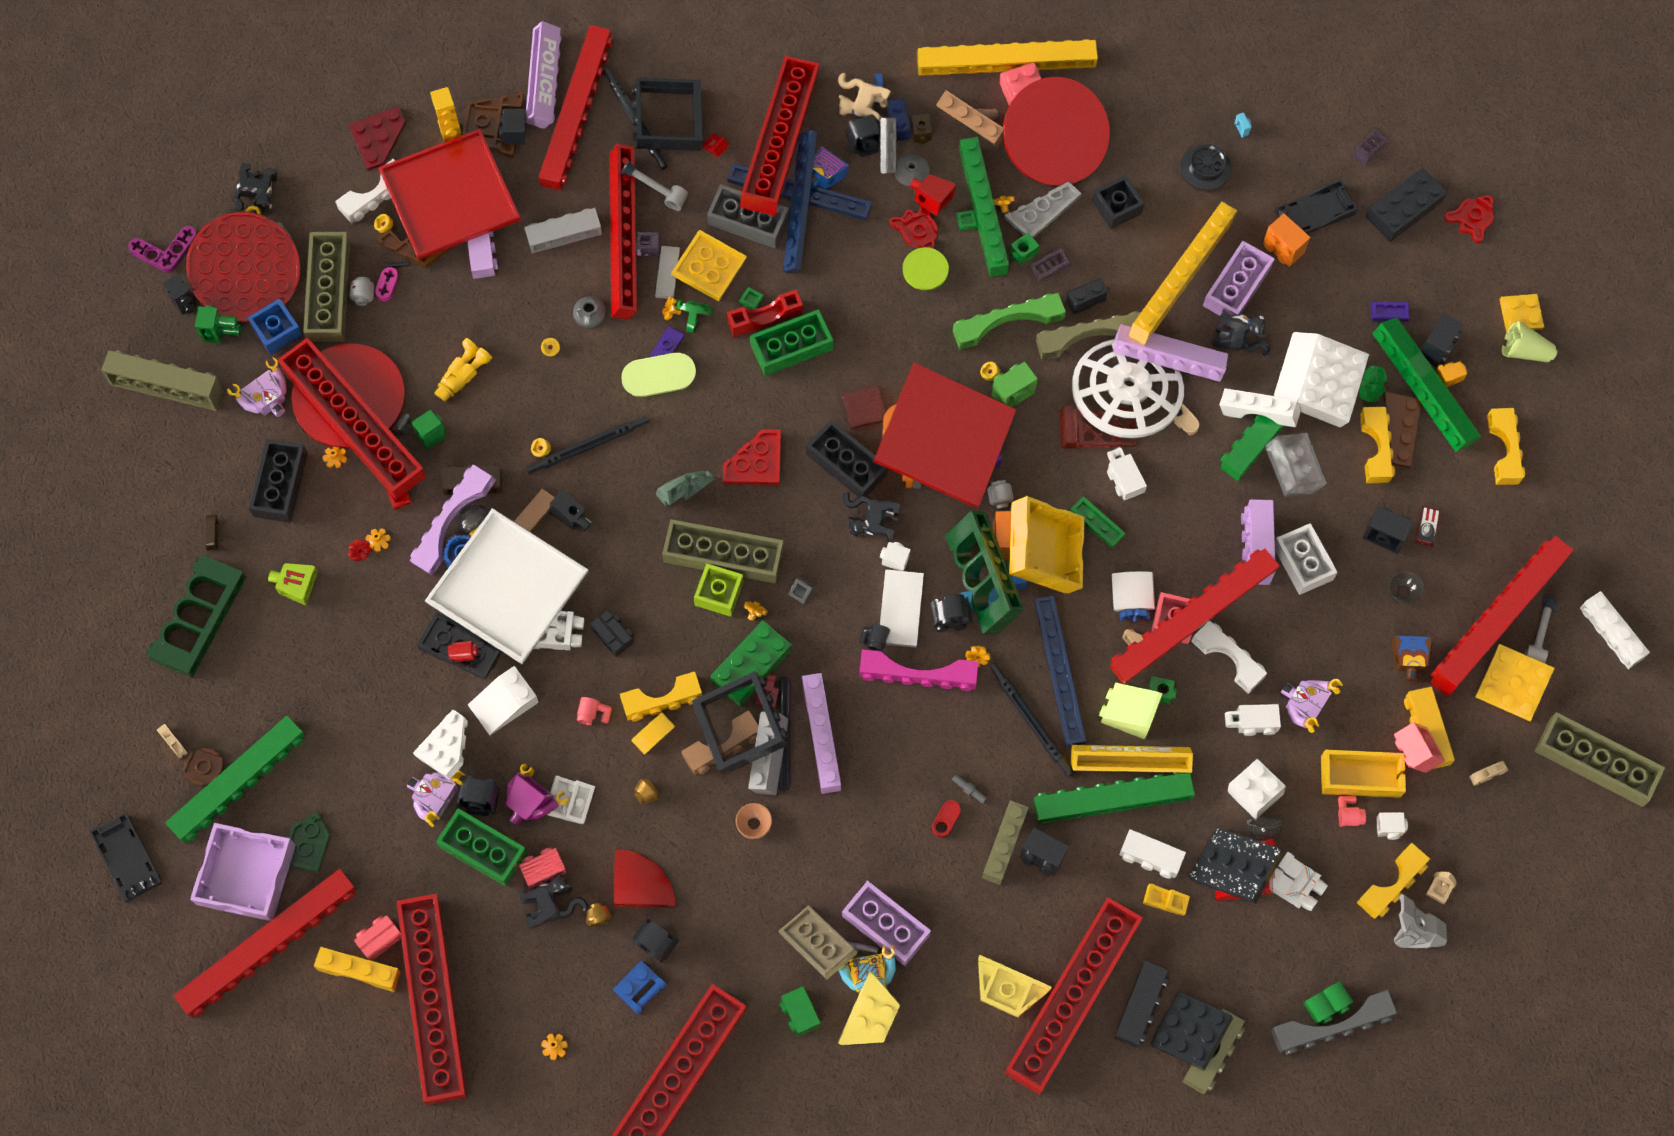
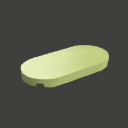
M671 353L634 360L624 368L622 384L624 389L635 397H646L687 388L693 382L696 368L692 359L683 353Z

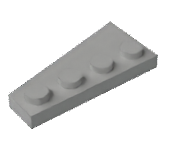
M1067 182L1051 190L1047 195L1034 199L1028 205H1023L1018 210L1005 214L1004 219L1023 236L1029 233L1034 239L1081 197V192Z

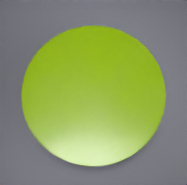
M932 248L913 250L903 262L904 278L912 287L919 290L935 289L941 286L948 276L949 266L946 258L942 253Z

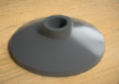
M908 154L896 161V173L894 175L901 184L910 186L914 178L923 182L929 175L930 169L924 158L915 154Z

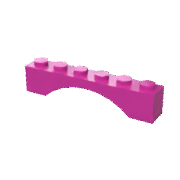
M862 650L859 677H863V680L866 681L882 679L885 683L902 681L904 685L921 683V686L924 687L941 685L940 687L943 689L960 687L962 691H971V689L976 688L978 661L957 660L951 665L940 669L915 670L895 663L881 651Z

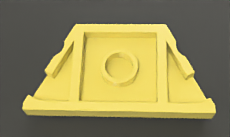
M979 955L980 1001L1019 1017L1051 989L1049 985Z
M869 971L838 1041L840 1045L884 1042L900 1007V1003L888 992V989L881 984L871 971Z

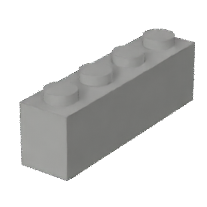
M587 208L574 214L568 213L563 217L550 218L545 222L532 223L524 227L531 253L602 235L601 225L595 208Z
M765 712L760 713L755 747L775 738ZM779 713L781 718L779 724L781 728L783 727L787 731L788 718ZM784 748L752 762L748 789L757 794L776 795Z

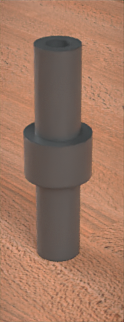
M957 774L952 778L953 782L964 789V793L968 796L972 795L982 804L985 803L987 797L975 789L976 786L974 784L966 782Z

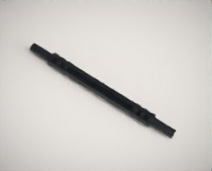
M606 68L603 72L610 82V88L632 123V116L635 115V111H632V102L621 83L615 79L610 68ZM642 120V136H652ZM647 149L650 155L655 158L661 170L666 169L667 164L660 154L661 150Z
M646 415L632 422L627 421L543 457V460L527 466L526 470L530 474L544 467L549 468L608 441L633 432V429L649 423V419Z
M996 663L992 664L989 668L1000 682V687H1002L1007 697L1020 712L1050 757H1052L1055 763L1059 764L1067 777L1073 775L1074 772L1063 758V753H1061L1056 743L1051 739L1020 696L1018 690L1010 682V679L1004 676Z

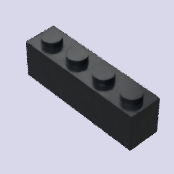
M1148 961L1144 962L1114 1039L1135 1048L1138 1047L1139 1043H1144L1147 1036L1144 1030L1146 1025H1151L1155 1015L1151 1012L1154 1006L1158 1007L1162 998L1159 995L1161 987L1165 989L1169 977L1166 976L1167 969Z

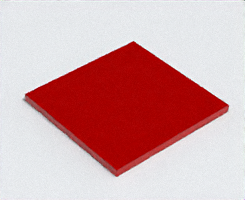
M481 129L378 167L418 260L521 221L518 210Z
M913 363L873 462L978 508L1016 409Z

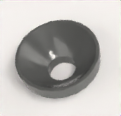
M593 296L581 298L573 309L575 321L584 328H595L601 325L607 315L604 303L599 298ZM587 304H592L595 308L592 312H586L584 307Z

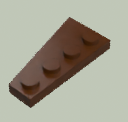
M1385 392L1386 414L1390 416L1388 431H1391V442H1389V445L1393 449L1391 465L1410 469L1421 402L1418 398Z

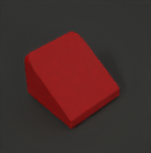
M712 134L703 143L702 147L719 158L729 147V144L725 137Z

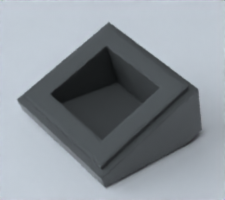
M402 415L391 431L404 437L412 424L410 415Z
M798 577L788 595L804 604L816 586L802 577Z

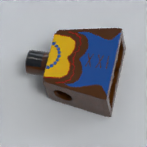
M1394 636L1391 640L1397 671H1406L1407 681H1418V672H1424L1428 667L1432 637Z

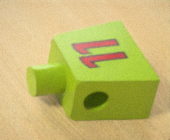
M285 563L281 572L270 571L268 581L277 583L276 590L279 594L307 605L318 571L312 565Z

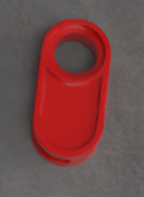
M948 800L941 807L932 825V832L935 836L944 838L952 830L961 811L960 805L956 801ZM944 823L947 826V830L944 833L938 832L936 830L937 824Z

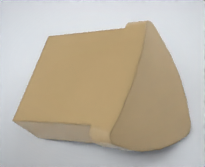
M1436 872L1433 875L1434 880L1426 895L1445 904L1452 889L1456 887V879L1449 872Z

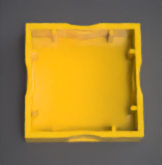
M1028 496L1013 501L1009 575L1063 593H1071L1082 589L1084 516L1054 508L1048 503Z

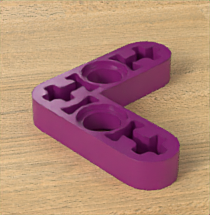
M191 226L183 227L165 252L139 238L132 239L128 244V248L132 255L163 272L169 273L176 269L187 254L197 233ZM191 232L192 236H188L186 238L185 234H189ZM140 244V246H141V248L144 250V252H142V250H140V249H138V248H137V249H134V246H135V245L138 246V245ZM182 246L183 250L180 253H174V248ZM152 252L157 253L155 259H149L148 255ZM164 262H171V265L165 266Z

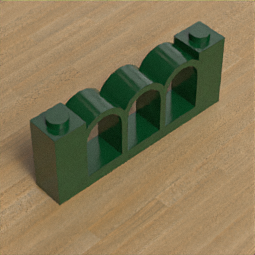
M970 511L945 535L951 552H954L955 563L958 567L964 568L962 577L964 586L967 590L973 591L971 598L972 607L979 614L977 620L982 633L998 634L1025 609L1013 579L1009 575V569L986 512ZM978 542L981 551L971 559V549ZM987 565L990 574L980 582V571ZM996 588L999 598L989 606V594Z
M201 555L193 565L194 575L188 579L185 586L188 596L180 598L174 604L173 616L175 620H170L164 624L160 631V640L155 639L154 643H151L147 650V657L152 662L190 678H193L246 579L243 571L204 555ZM202 582H209L225 590L217 605L195 597L193 595L194 588ZM195 605L211 611L212 614L204 629L181 620L182 611L188 606ZM185 629L199 635L191 653L168 643V637L172 631Z

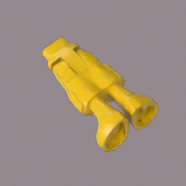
M467 338L462 343L465 349L462 358L456 357L438 384L439 388L434 393L445 402L450 396L453 397L454 393L462 390L466 383H469L477 375L476 369L492 360V356L486 350L478 348ZM475 357L474 361L468 364Z

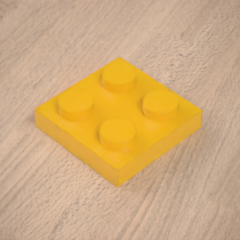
M1537 294L1500 298L1506 333L1514 322L1517 323V321L1522 322L1532 330H1543L1544 324Z

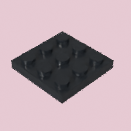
M1179 992L1150 1044L1166 1054L1205 1071L1233 1017L1222 1010Z

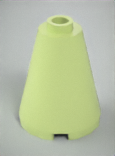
M1520 321L1514 322L1504 338L1507 340L1506 347L1502 345L1503 356L1510 358L1550 362L1557 355L1556 346Z

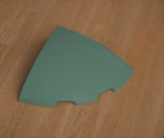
M709 471L685 474L659 487L656 495L665 506H670L681 497L686 501L715 480V477Z

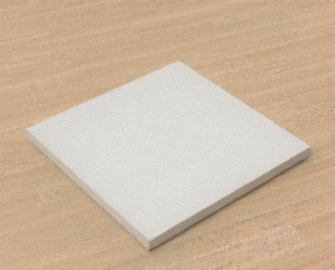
M492 508L425 601L523 664L584 579L588 569Z

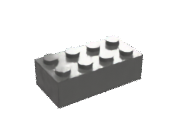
M720 184L707 213L708 225L776 249L789 219V208L779 205L776 216L740 208L742 192Z

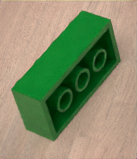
M818 309L750 335V346L764 376L832 351L833 339Z
M762 620L713 672L711 683L720 688L754 671L760 676L763 675L764 680H766L768 674L772 673L792 652V644ZM751 684L727 696L741 707L756 689L754 684Z
M460 809L456 810L436 841L439 848L507 887L520 867L519 864L522 863V860L528 854L525 847Z

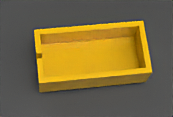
M1325 750L1321 755L1322 794L1401 798L1406 792L1405 774H1403L1405 771V754Z

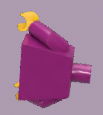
M526 764L520 766L521 773H517L507 785L508 799L506 805L514 811L509 820L516 825H520L523 819L537 820L558 808V804L566 805L569 803V797L560 800L565 795L563 791L557 793V799H553V794L531 778L534 774L533 768L530 767L528 771H525L528 767Z

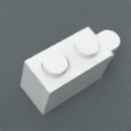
M1120 447L1107 452L1110 460L1107 474L1110 480L1115 481V489L1118 496H1122L1125 501L1145 493L1147 485L1131 454L1125 456Z
M1279 704L1239 705L1237 711L1225 713L1226 727L1238 728L1239 733H1244L1245 736H1253L1258 732H1264V735H1274L1281 727ZM1237 717L1238 722H1233V718Z

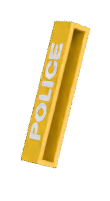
M1072 745L1071 765L1073 770L1192 773L1193 753L1190 747Z

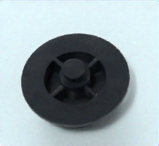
M1202 144L1189 149L1181 160L1180 167L1183 178L1188 184L1200 190H1214L1223 186L1231 174V163L1228 156L1219 147L1212 144Z

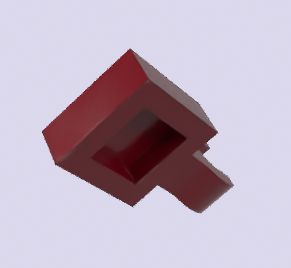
M769 673L765 689L767 693L771 694L774 700L772 706L775 709L779 689L774 688L777 678L776 674ZM757 696L756 706L763 707L759 696Z

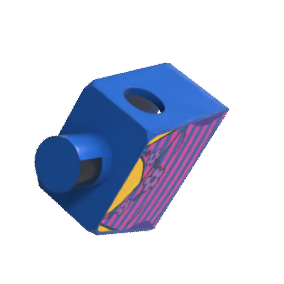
M821 147L814 156L810 188L813 189L818 185L821 188L829 189L847 176L849 165L824 147Z

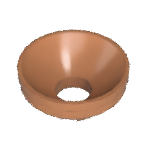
M747 804L736 815V827L740 834L748 839L762 838L771 828V814L761 804ZM750 819H758L760 826L757 829L749 828L748 822Z

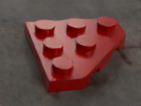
M762 429L756 434V437L741 447L731 459L724 462L723 484L780 485L781 430Z

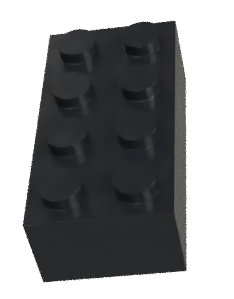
M1422 167L1369 207L1366 218L1391 242L1440 205L1448 192Z
M832 420L806 445V455L857 497L860 495L868 496L888 475L887 467L873 462L875 458L873 453Z
M266 439L249 506L253 517L291 523L308 454L304 444Z

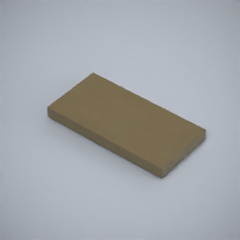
M809 905L778 931L826 980L857 954L856 949Z

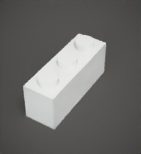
M1130 829L1119 855L1123 856L1122 859L1126 862L1134 863L1135 861L1141 864L1142 868L1148 871L1154 869L1159 871L1161 876L1171 879V877H1176L1186 852Z

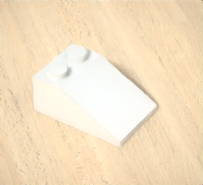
M514 666L497 677L468 706L487 733L492 735L539 702L535 693Z

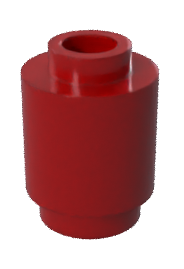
M473 641L453 643V645L448 646L449 659L455 662L475 660V656H478V646Z

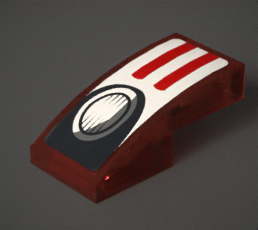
M1422 506L1415 543L1434 547L1441 510Z

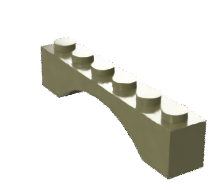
M1134 311L1129 315H1115L1110 319H1097L1091 323L1081 322L1072 327L1062 326L1053 331H1041L1037 334L1036 338L1041 360L1060 357L1072 344L1087 337L1098 335L1116 336L1120 324L1132 327L1141 312Z

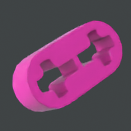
M392 267L385 268L382 271L377 283L375 293L380 301H389L394 294L399 276ZM390 273H392V274H393V277H391V278L389 279V282H387V281H388L387 276H389ZM385 287H387L386 289L388 293H385L384 296H382L381 292H383Z

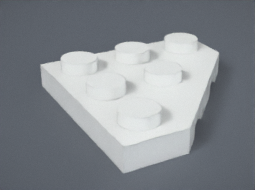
M452 710L413 754L450 780L463 765L462 750L465 749L466 741L464 729L467 727L468 721L464 716Z

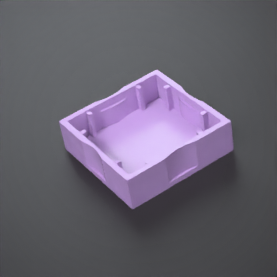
M214 823L206 847L205 860L198 873L190 900L199 906L272 921L296 844L289 838L265 833H251L241 828Z

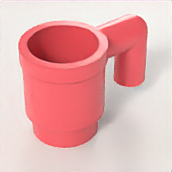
M581 697L577 712V722L592 725L597 711L603 712L601 722L608 724L612 708L601 704L595 699Z
M1339 796L1338 816L1340 827L1365 825V809L1347 807V804H1356V796Z

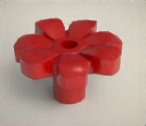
M356 539L349 546L351 551L348 553V556L351 559L353 558L355 562H358L360 558L365 560L368 557L366 553H371L372 550L369 547L370 543L367 540Z

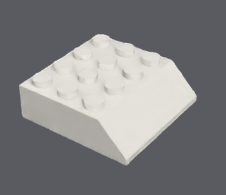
M1294 332L1274 396L1297 400L1302 413L1341 428L1350 421L1369 354L1320 334Z

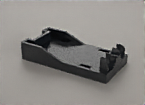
M1341 179L1325 185L1307 196L1278 206L1274 211L1278 218L1285 214L1303 230L1309 227L1310 229L1304 231L1308 234L1355 216L1358 208L1349 197L1345 189L1346 186Z
M437 612L417 643L419 650L439 660L453 664L483 680H486L490 671L495 668L498 658L502 653L501 650L489 643L488 645L485 642H481V637L461 624ZM465 641H473L474 644H477L478 656H475V660L450 661L448 655L449 645Z
M126 812L117 816L115 820L89 831L124 902H128L162 884L130 816ZM130 830H133L136 837H132ZM103 844H104V846H105V848H106V850H107V852H105V853L103 852V850H102V848H101V846H103ZM150 863L153 870L149 871L146 864ZM119 878L121 879V881H122V883H123V885H124V886H122V887H120V885H119V883H118V881H117V880H119Z

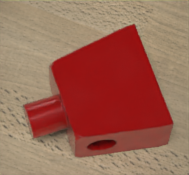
M928 175L923 182L914 178L910 183V188L916 191L915 202L938 216L954 197L957 184Z

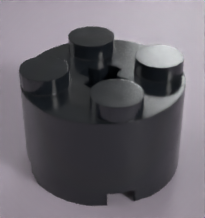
M871 114L858 120L853 119L849 121L846 137L855 155L859 154L860 157L878 153V148L881 147V124L875 115Z
M963 594L943 596L944 600L938 602V599H935L930 603L934 626L937 632H945L950 628H955V631H961L966 629V625L973 620L968 596L965 598Z
M465 776V780L462 781L456 806L460 810L462 807L466 808V813L488 816L492 812V815H494L500 795V788L493 779H485L484 781L474 776Z
M646 918L633 936L634 940L632 943L645 952L647 949H650L648 954L662 963L663 960H667L680 940Z

